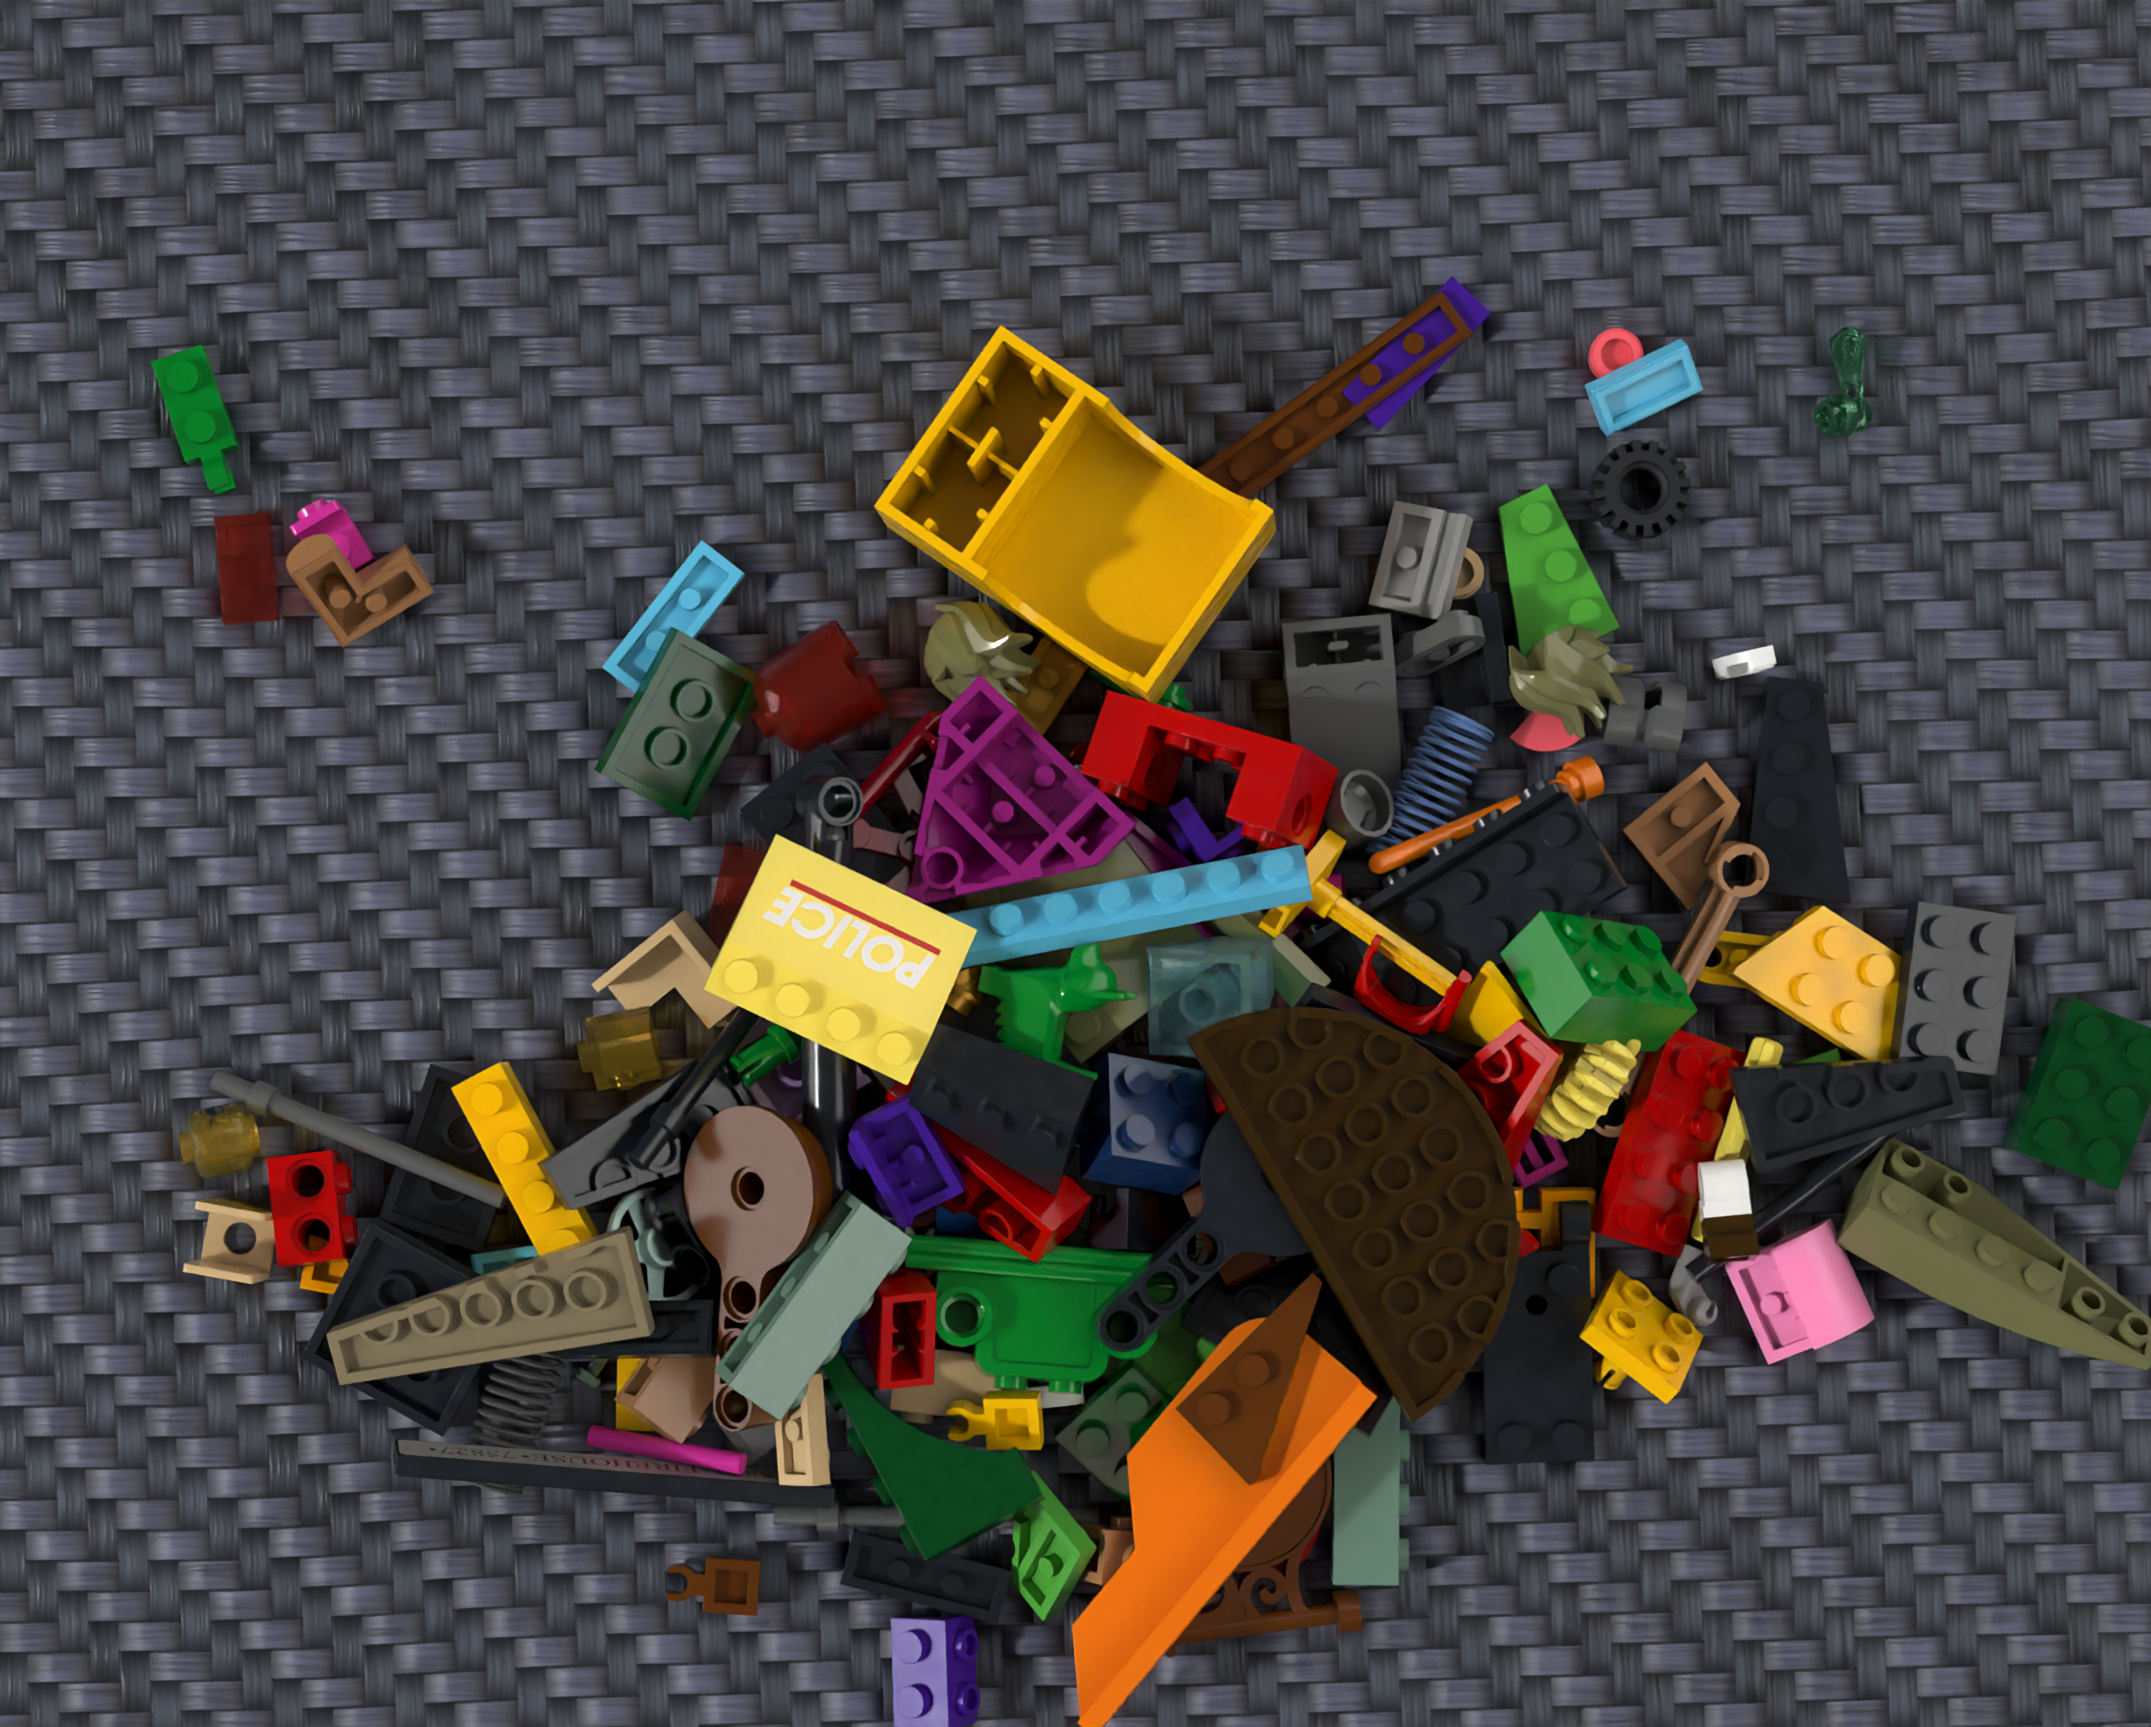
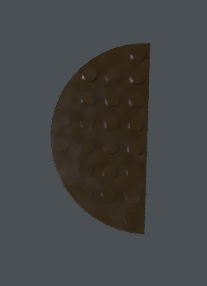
M1312 1007L1264 1009L1236 1015L1213 1023L1185 1037L1409 1422L1414 1423L1439 1405L1465 1379L1464 1375L1475 1364L1485 1346L1489 1345L1505 1314L1514 1285L1520 1240V1221H1517L1516 1198L1512 1184L1514 1178L1503 1143L1489 1115L1471 1089L1446 1063H1442L1430 1051L1413 1041L1408 1035L1381 1022L1357 1014Z

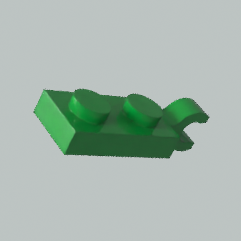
M201 344L152 361L151 364L185 463L190 466L202 462V469L209 490L214 491L216 495L237 489L225 453L239 449L240 446L206 348Z

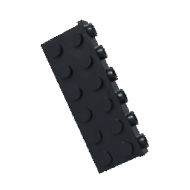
M1542 780L1522 791L1518 795L1521 803L1503 814L1501 809H1496L1487 813L1472 824L1475 830L1474 833L1459 842L1454 837L1441 842L1427 852V856L1430 859L1428 862L1413 871L1410 866L1395 871L1382 880L1381 883L1384 887L1382 891L1369 899L1365 895H1360L1349 900V902L1453 973L1456 977L1459 976L1462 970L1467 971L1472 977L1469 985L1471 986L1486 961L1493 962L1497 968L1506 964L1500 953L1541 910L1582 917L1629 887L1568 785L1558 782L1549 785L1547 780ZM1332 921L1323 928L1320 923H1316L1292 937L1293 943L1330 978L1331 982L1327 988L1356 999L1353 995V988L1358 972L1361 969L1363 956L1370 945L1336 921ZM1379 951L1376 952L1371 965L1375 967L1380 982L1389 993L1398 1000L1414 1006L1439 1005L1444 997L1443 995L1437 993Z

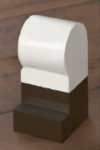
M1743 1159L1698 1162L1700 1194L1698 1204L1705 1264L1754 1261L1760 1255L1757 1232L1754 1230L1748 1178Z

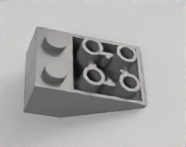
M1390 613L1281 623L1279 638L1289 743L1305 747L1338 768L1339 771L1336 778L1362 769L1371 771L1380 777L1382 781L1400 780L1401 762L1396 672Z

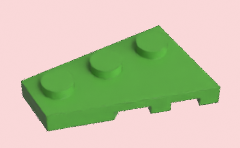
M1547 484L1497 509L1506 574H1508L1514 628L1516 629L1519 652L1526 657L1532 648L1546 635L1569 624H1578L1591 631L1601 630L1602 632L1598 638L1620 627Z

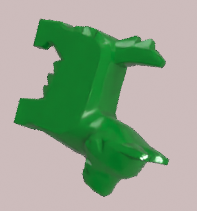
M1097 942L1077 945L1071 952L1070 960L1063 966H1043L1011 970L1009 967L996 964L982 965L978 985L979 991L996 997L1001 1001L996 1008V1012L1001 1015L995 1020V1025L1001 1027L996 1034V1037L1002 1041L999 1045L1094 1078L1095 1081L1098 1079L1096 1072L1071 1066L1060 1059L1068 1015L1071 1012H1089L1114 1002L1136 999L1137 994L1118 988L1116 973L1110 967L1104 965L1101 949Z

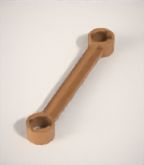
M1727 841L1717 846L1708 859L1707 874L1711 886L1669 962L1672 969L1685 980L1688 987V995L1740 899L1757 894L1768 880V860L1765 854L1754 845L1740 841ZM1738 855H1750L1753 860V873L1750 880L1742 887L1735 885L1730 888L1723 878L1724 862L1730 863ZM1640 1050L1635 1056L1637 1059L1636 1066L1630 1070L1628 1075L1629 1082L1624 1084L1618 1093L1625 1100V1111L1622 1118L1612 1126L1605 1125L1599 1127L1596 1123L1591 1128L1593 1131L1606 1137L1615 1138L1620 1136L1648 1051Z

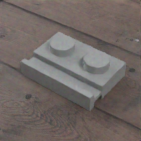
M1395 501L1368 605L1376 609L1437 620L1439 615L1450 611L1473 518L1466 514H1455L1441 509Z

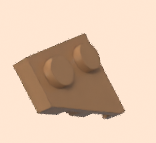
M1705 762L1620 831L1683 909L1689 911L1695 906L1699 897L1698 893L1707 876L1708 859L1712 851L1721 844L1727 829L1732 824L1740 803L1708 763Z

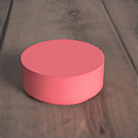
M1621 328L1608 329L1599 334L1591 344L1588 352L1589 367L1593 374L1600 378L1643 357V347L1639 339L1630 331Z

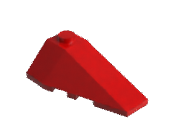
M1525 1018L1515 1022L1478 1051L1473 1059L1456 1071V1074L1471 1089L1489 1115L1503 1143L1512 1173L1519 1163L1540 1109L1565 1054Z

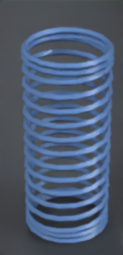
M1440 706L1432 707L1433 711L1429 712L1428 720L1432 725L1422 727L1427 736L1417 738L1422 747L1412 749L1413 754L1417 758L1407 760L1408 765L1414 770L1405 769L1401 771L1403 776L1409 781L1399 780L1396 782L1397 786L1404 792L1394 791L1391 793L1392 797L1399 802H1393L1395 814L1393 820L1424 832L1433 829L1415 821L1397 809L1415 814L1440 826L1447 824V822L1418 809L1401 797L1433 808L1451 818H1456L1457 815L1423 798L1406 786L1436 796L1456 807H1461L1462 804L1458 800L1428 787L1411 775L1441 785L1461 796H1466L1467 792L1433 776L1416 764L1444 773L1466 785L1473 783L1470 779L1436 764L1421 753L1447 761L1471 774L1478 773L1477 769L1441 753L1426 742L1452 750L1476 763L1483 762L1479 756L1446 742L1431 731L1455 738L1481 752H1487V747L1459 735L1445 726L1484 743L1493 742L1492 738L1495 737L1494 733L1485 726ZM1393 821L1391 827L1387 830L1409 839L1418 836ZM1386 831L1383 836L1371 839L1372 842L1367 844L1368 848L1365 851L1372 856L1379 851L1389 848L1382 842L1394 846L1404 841ZM1413 861L1396 869L1399 870L1403 867L1410 866L1411 870L1413 871L1416 868L1420 867L1422 864Z

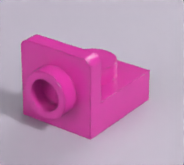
M320 499L307 505L297 513L300 520L289 527L293 535L300 541L312 535H329L356 572L377 561L345 506L337 500L327 503L325 499Z

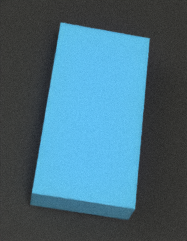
M1681 338L1584 385L1600 429L1606 436L1618 432L1703 390L1688 345Z

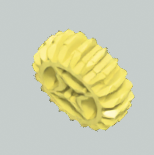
M1550 1038L1565 1054L1533 1128L1543 1135H1548L1556 1140L1560 1139L1563 1142L1580 1137L1586 1128H1593L1597 1119L1601 1115L1607 1114L1608 1107L1614 1099H1619L1618 1093L1623 1085L1629 1082L1628 1075L1630 1070L1636 1066L1637 1059L1635 1056L1641 1047L1639 1040L1631 1039L1625 1047L1616 1040L1606 1041L1603 1045Z

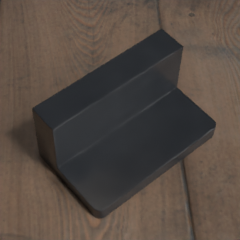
M1497 592L1479 594L1469 600L1452 602L1450 611L1466 610L1469 612V615L1477 616L1482 620L1486 643L1480 649L1438 670L1443 708L1455 711L1508 703L1512 700V692L1509 685V671ZM1430 619L1431 625L1435 624L1437 620Z

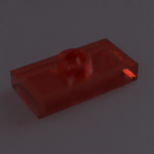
M258 513L214 517L223 625L279 622L271 514Z
M726 844L706 929V934L719 950H721L767 854L765 852Z

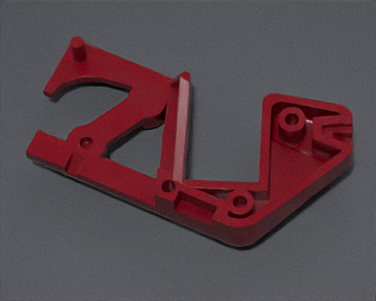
M936 709L925 714L859 787L862 791L864 802L862 812L854 821V851L864 850L898 858L906 864L903 870L889 882L883 884L906 895L907 886H910L918 830H910L904 834L870 827L862 818L889 788L891 790L895 788L910 818L914 820L919 829L926 793L922 796L910 772L935 760L939 741L938 730L941 715L945 710Z

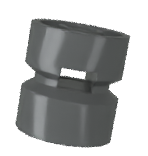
M1611 676L1624 697L1626 704L1620 706L1611 699L1603 697L1602 706L1607 717L1605 718L1606 724L1600 728V744L1630 748L1636 741H1642L1646 750L1677 753L1685 723L1687 704L1686 684L1655 681L1649 688H1646L1639 678Z
M1358 769L1336 778L1314 846L1328 829L1347 841L1342 851L1386 833L1392 825L1394 805L1389 789L1380 777L1371 771Z

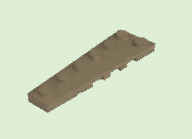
M626 1226L334 1326L326 1335L339 1385L645 1337L653 1333L655 1324L631 1226Z

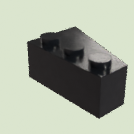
M937 1023L916 1068L908 1105L1056 1196L1075 1153L1095 1079Z

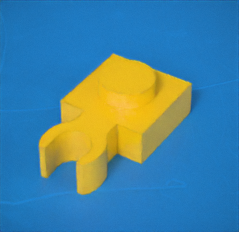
M1041 1390L986 1391L983 1398V1406H978L971 1401L961 1399L952 1401L946 1411V1415H962L968 1421L966 1426H951L948 1433V1438L951 1440L966 1441L975 1435H986L987 1450H1010L1014 1447H1017L1019 1450H1041L1043 1446L1044 1429Z

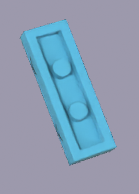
M701 540L602 668L636 693L670 628L678 629L696 639L745 577V573Z

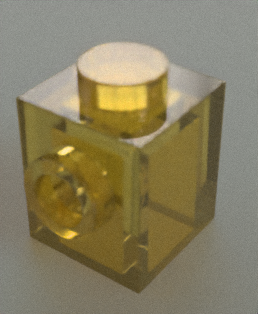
M649 1006L585 1018V1040L577 1041L578 1055L583 1073L593 1072L597 1091L612 1088L627 1090L641 1082L661 1079V1051Z

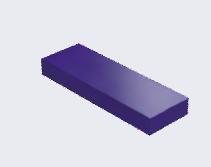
M1453 276L1438 290V292L1442 291L1472 333L1491 314ZM1438 306L1390 341L1369 363L1376 365L1381 371V379L1377 385L1373 387L1363 385L1358 375L1345 388L1342 394L1356 406L1457 332ZM1410 333L1420 334L1425 341L1422 352L1417 355H1410L1403 349L1404 338ZM1465 341L1364 413L1363 417L1380 431Z

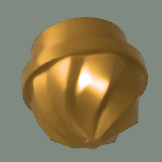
M981 965L960 969L946 1001L948 1005L966 1017L975 1005L980 1008L984 1003L985 993L978 990Z

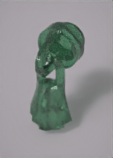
M1841 327L1839 332L1829 338L1830 349L1841 385V394L1829 395L1817 405L1815 423L1822 433H1826L1831 438L1848 437L1855 432H1863L1869 428L1873 419L1872 407L1868 400L1863 398V364L1868 337L1859 333L1855 327ZM1855 385L1856 397L1849 396L1848 386ZM1863 410L1864 417L1858 421V416Z

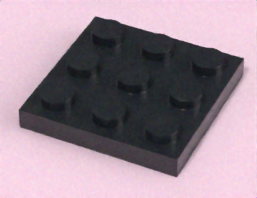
M376 1217L366 1230L301 1358L338 1378L326 1335L332 1327L482 1275ZM484 1362L348 1385L443 1437L449 1430Z

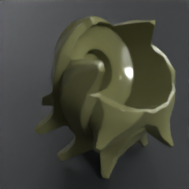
M952 601L936 604L935 610L944 612V614L937 619L930 629L924 657L927 676L931 678L936 689L954 702L981 675L1016 708L1017 702L1008 694L1004 687L1022 695H1027L1029 692L1014 677L1029 675L1032 673V667L1030 666L1041 665L1040 658L1027 655L1020 650L1021 647L1033 641V636L1012 632L1000 614L993 607L983 602Z
M1578 624L1566 625L1546 635L1532 648L1526 657L1513 645L1507 647L1508 665L1511 674L1509 685L1515 700L1522 707L1535 713L1558 717L1562 721L1568 735L1572 736L1575 732L1578 738L1585 737L1584 713L1590 717L1598 729L1606 724L1605 718L1607 714L1602 706L1601 696L1611 699L1620 706L1626 704L1624 697L1611 676L1632 673L1634 669L1632 665L1616 662L1607 654L1610 652V648L1597 639L1602 632L1601 630L1591 631Z

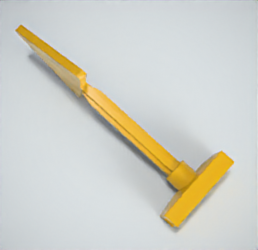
M1328 829L1306 856L1313 900L1271 908L1258 927L1276 939L1306 906L1324 919L1327 916L1369 945H1371L1375 935L1379 934L1383 937L1378 950L1381 954L1437 993L1445 996L1447 988L1457 979L1453 973L1343 898V892L1327 881L1347 842ZM1486 961L1471 986L1468 987L1448 1029L1444 1032L1445 1035L1465 1043L1485 1047L1515 1022L1525 1018L1550 1040L1491 961Z

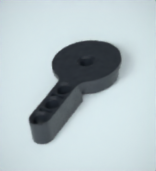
M1228 1111L1224 1112L1214 1124L1203 1146L1199 1168L1203 1207L1118 1287L1093 1314L1091 1323L1093 1334L1097 1341L1105 1347L1114 1351L1127 1352L1140 1346L1231 1257L1239 1252L1254 1251L1272 1256H1294L1310 1252ZM1204 1233L1212 1242V1253L1204 1263L1194 1264L1187 1256V1243L1194 1235ZM1164 1271L1172 1280V1293L1163 1302L1155 1303L1147 1295V1281L1153 1274ZM1125 1310L1132 1317V1332L1123 1340L1113 1341L1107 1334V1320L1114 1312Z

